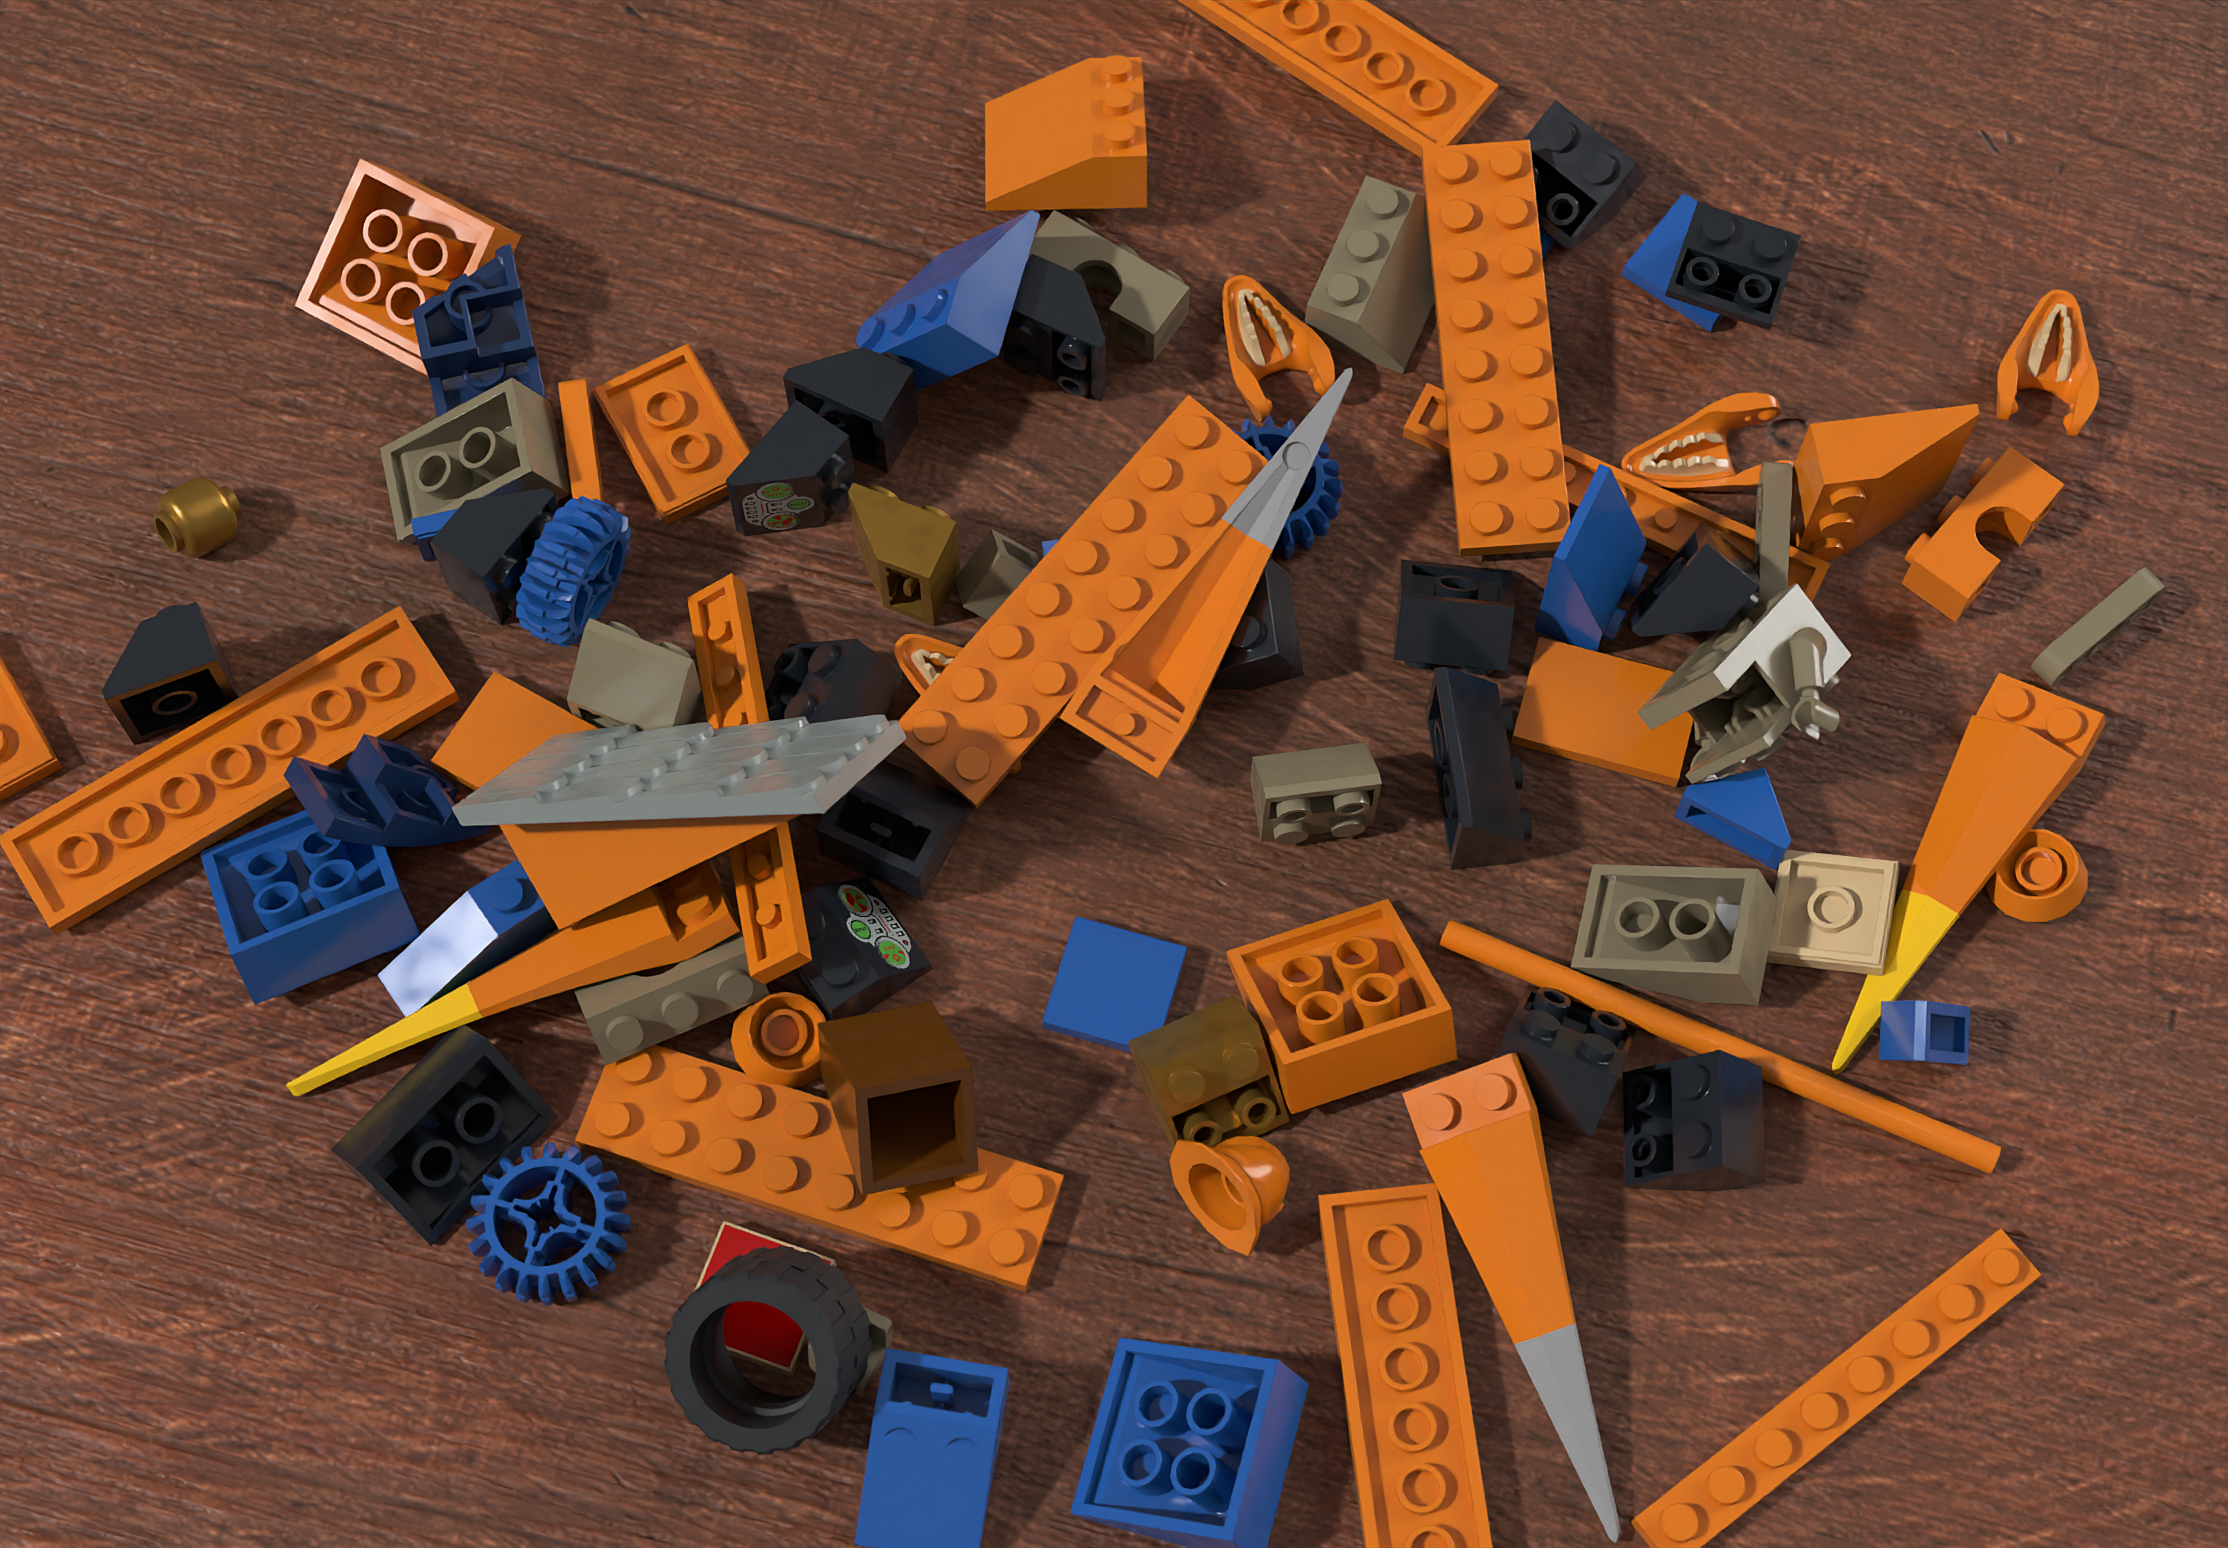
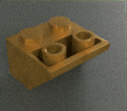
M852 483L848 495L855 542L883 607L935 626L955 584V579L961 571L957 521L952 520L947 513L936 507L925 505L920 508L901 501L893 492L883 487L872 486L866 488Z
M1235 995L1127 1041L1144 1091L1172 1149H1174L1176 1141L1179 1139L1203 1143L1207 1146L1217 1145L1236 1136L1256 1137L1290 1122L1258 1022Z

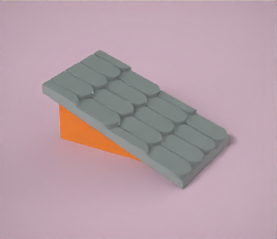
M870 715L809 724L804 716L713 729L710 723L703 722L637 731L634 724L559 734L553 735L542 745H539L519 759V762L512 764L495 776L493 780L488 781L468 795L467 799L461 800L451 808L461 826H500L560 930L801 814L825 813L907 737L898 721H888L885 715Z

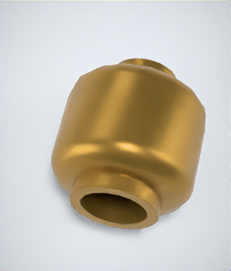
M202 476L162 494L157 504L158 512L153 514L152 517L153 525L161 542L173 554L180 552L182 555L193 559L235 538L238 530L236 517L241 515V506L236 495L228 486L219 487L213 480Z

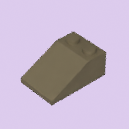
M514 378L504 381L380 448L397 540L404 545L416 542L411 519L458 509L465 500L547 488L553 492L557 501L571 494L551 402Z
M1593 864L1571 968L1588 976L1702 1003L1758 1005L1778 900L1759 869Z

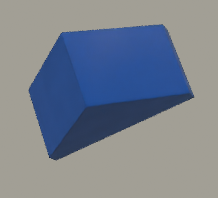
M1765 767L1687 786L1674 815L1679 820L1774 870L1778 868L1791 842Z
M1919 1000L1881 1001L1879 1060L1968 1065L1970 1007Z

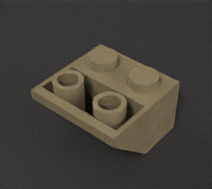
M589 618L584 628L567 696V702L573 715L599 729L634 724L637 731L697 723L705 708V703L694 660L691 659V656L685 650L667 642H662L658 646L640 639L633 629L622 623L611 621L606 625Z
M1358 743L1252 757L1250 781L1260 841L1275 840L1278 844L1288 845L1302 842L1309 835L1332 832V835L1335 837H1351L1362 833L1366 828L1373 827L1382 783L1380 773L1367 744Z

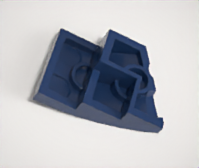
M511 244L501 246L496 250L495 258L470 276L464 273L450 283L448 289L443 294L432 296L412 311L421 358L430 380L437 417L510 378H514L547 399Z
M367 734L362 736L342 771L294 756L283 774L322 835L332 839L373 846L415 847L470 839L489 833L494 826H461L451 808L459 803L455 799L459 789L457 786L435 771L426 760L411 748Z

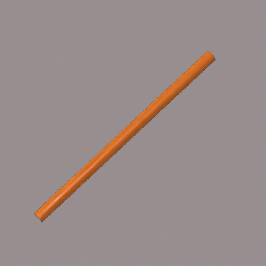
M1452 919L1449 920L1444 930L1439 946L1540 988L1546 987L1558 990L1576 1003L1596 1011L1610 1012L1621 1018L1624 1023L1699 1054L1722 1050L1761 1066L1762 1080L1985 1173L1991 1174L1997 1163L2001 1147Z

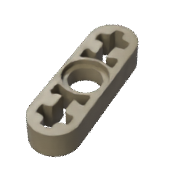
M1763 461L1760 468L1754 563L1760 583L1755 592L1760 595V598L1756 605L1788 588L1793 477L1791 463Z
M2146 567L2141 569L2052 642L2031 665V669L2051 688L2058 685L2148 610L2164 593L2167 587Z

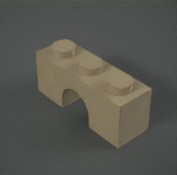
M1056 210L1052 212L1035 234L1027 261L1031 254L1037 255L1081 274L1086 289L1103 288L1112 292L1117 298L1109 308V336L1154 361L1189 315L1190 287L1185 285L1184 281L1176 273L1168 269H1157L1140 259L1138 254L1129 246L1122 243L1114 244L1096 234L1093 228L1085 221L1075 217L1070 219Z
M736 916L735 919L740 929L739 932L689 960L681 961L665 973L650 977H641L629 973L574 988L605 1066L750 1005L769 995L766 984H762L750 977L743 931Z

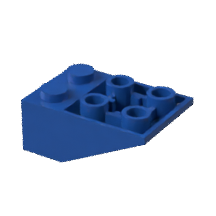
M886 1348L874 1408L855 1546L864 1548H981L1010 1387L1008 1368Z

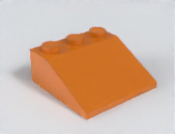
M1112 55L1106 58H1088L986 102V211L1147 208V144L1142 57Z
M360 159L295 306L428 376L421 358L412 311L432 296L443 294L448 289L450 283L464 273L470 276L495 258L496 250L501 246L511 244L514 253L521 235L389 167Z
M1978 404L1809 424L1792 467L1790 546L1826 562L1834 560L1842 554H1847L1941 493L1980 415Z
M1389 899L1226 951L1228 963L1245 1007L1258 1022L1280 1092L1291 1114L1458 1059L1452 1008Z

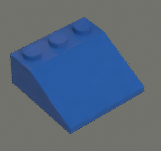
M1030 210L937 255L862 324L856 337V343L859 345L858 348L866 347L879 354L888 352L903 359L914 370L916 391L997 357L1001 349L1040 215Z
M307 810L200 851L230 956L255 1005L271 998L285 995L293 989L330 974L342 972L350 966L382 953L394 951L420 936L415 918L387 847L356 844L324 837Z
M1119 1338L1070 1513L1078 1518L1188 1548H1267L1309 1384L1277 1359Z

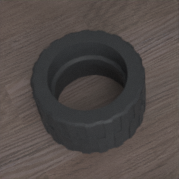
M765 1246L752 1249L743 1256L739 1254L692 1292L687 1297L688 1300L677 1309L672 1318L673 1324L671 1330L667 1332L664 1346L667 1348L664 1365L665 1373L668 1375L671 1384L670 1391L675 1402H678L685 1412L684 1416L689 1422L700 1428L705 1433L704 1436L715 1443L720 1442L730 1447V1450L741 1453L745 1451L756 1452L757 1455H771L775 1451L780 1450L789 1451L798 1447L804 1440H810L819 1433L856 1392V1386L863 1380L869 1366L867 1359L872 1347V1338L869 1337L868 1326L870 1321L867 1311L863 1309L859 1300L860 1295L855 1287L845 1280L842 1276L843 1273L833 1264L830 1266L822 1261L820 1256L809 1251L801 1252L794 1250V1247L779 1246L777 1248H767ZM740 1301L765 1303L783 1311L801 1327L811 1344L815 1357L816 1377L811 1391L795 1396L773 1394L758 1388L738 1371L728 1354L723 1334L724 1316L729 1305Z

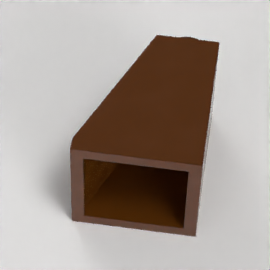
M931 1001L817 1023L821 1075L862 1195L978 1172L973 1067Z

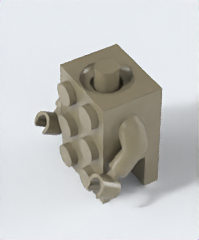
M1796 583L1755 605L1740 622L1732 618L1723 629L1714 630L1645 702L1637 713L1651 730L1688 711L1694 719L1695 743L1700 745L1702 749L1694 756L1691 769L1685 776L1692 784L1700 780L1706 782L1735 775L1736 770L1746 761L1747 757L1753 755L1759 761L1775 752L1785 742V738L1782 736L1784 730L1795 726L1798 730L1816 740L1819 738L1820 726L1829 732L1835 731L1839 723V713L1837 710L1821 702L1820 696L1827 693L1839 682L1840 679L1836 672L1852 655Z

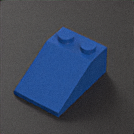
M1599 464L1554 555L1534 630L1565 644L1598 652L1604 638L1612 642L1616 639L1627 614V611L1619 608L1626 593L1636 597L1649 568L1648 565L1640 562L1647 543L1609 467Z

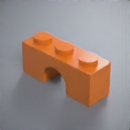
M2011 446L2008 447L1996 462L1988 457L1980 465L1968 483L1974 489L1964 500L1955 495L1936 520L1937 523L1942 525L1933 537L1924 532L1912 545L1904 558L1911 565L1901 584L1955 623L1988 585L2001 561L1982 547L1976 537V533L1984 531L1996 532L2020 547L2051 510L2065 485Z

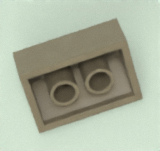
M1366 175L1307 303L1305 324L1311 327L1328 347L1404 374L1435 304L1426 203L1417 193Z

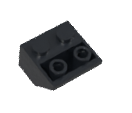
M1557 100L1553 102L1524 138V140H1530L1539 227L1569 251L1611 221L1647 178V175L1637 163Z
M1697 202L1665 296L1770 331L1801 235Z
M1031 254L1026 262L1004 335V358L1014 368L1024 374H1039L1057 382L1062 389L1074 396L1083 397L1087 395L1101 402L1106 394V339L1082 276L1058 264Z
M547 488L465 500L430 541L449 591L502 626L512 613H516L518 605L516 594L522 585L520 577L525 572L528 564L526 559L531 556L535 548V540H539L544 532L545 524L553 520L556 510L559 509L555 494Z
M1271 557L1264 568L1212 681L1211 689L1255 690L1304 675L1290 577Z
M858 639L789 644L788 648L776 661L775 675L765 693L769 720L775 721L805 716L808 723L813 724L870 715H885L904 675Z
M882 760L822 816L815 829L820 854L923 902L974 806L960 794Z
M1528 984L1508 1025L1495 1059L1517 1052L1538 1113L1593 1137L1637 1030L1626 1026L1621 1018L1610 1012L1600 1010L1593 1012L1571 1003L1570 999L1558 990L1546 987L1538 989Z
M1716 1050L1623 1072L1625 1186L1632 1189L1717 1192L1766 1182L1761 1066L1722 1050Z

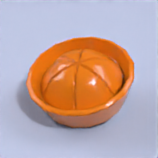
M2030 829L1986 882L1985 888L1991 901L2006 915L2025 922H2047L2065 916L2080 904L2088 888V871L2079 853L2061 835L2045 829Z
M783 991L771 992L760 1000L743 1007L734 1020L731 1044L735 1060L748 1077L764 1084H780L793 1089L804 1087L821 1074L817 1023L826 1022L827 1020L817 1005L804 996Z

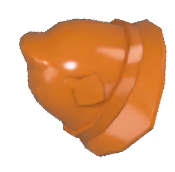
M1236 1136L1217 1145L1209 1146L1203 1143L1179 1139L1176 1141L1169 1161L1174 1185L1186 1205L1205 1229L1224 1246L1246 1256L1251 1255L1260 1229L1269 1223L1284 1206L1282 1201L1286 1195L1290 1179V1168L1285 1157L1275 1146L1263 1138L1254 1136Z

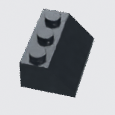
M1449 667L1435 668L1425 715L1451 870L1519 863L1525 842H1531L1532 825L1528 808H1519L1516 790L1522 789L1523 774L1519 756H1510L1507 737H1513L1514 733L1511 706L1509 703L1501 704L1497 683Z
M462 1025L451 1029L331 1151L372 1193L432 1246L471 1206L472 1196L482 1195L487 1190L482 1182L483 1175L489 1174L499 1178L504 1173L499 1164L501 1158L507 1157L514 1163L521 1155V1149L524 1146L529 1147L559 1116L486 1037Z

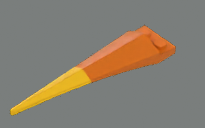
M1999 672L1976 716H1971L1893 910L1883 976L1867 975L1832 1062V1069L1835 1075L1843 1072L1881 1020V1001H1895L1924 961L1990 877L2080 772L2106 724L2103 713Z
M708 859L697 866H692L671 876L668 882L659 887L657 884L650 886L587 916L287 1083L286 1086L293 1096H300L391 1053L480 1018L587 984L689 960L740 931L720 876Z

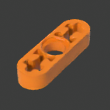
M587 379L559 382V396L572 497L578 499L584 496L591 500L598 499L605 503L593 409Z

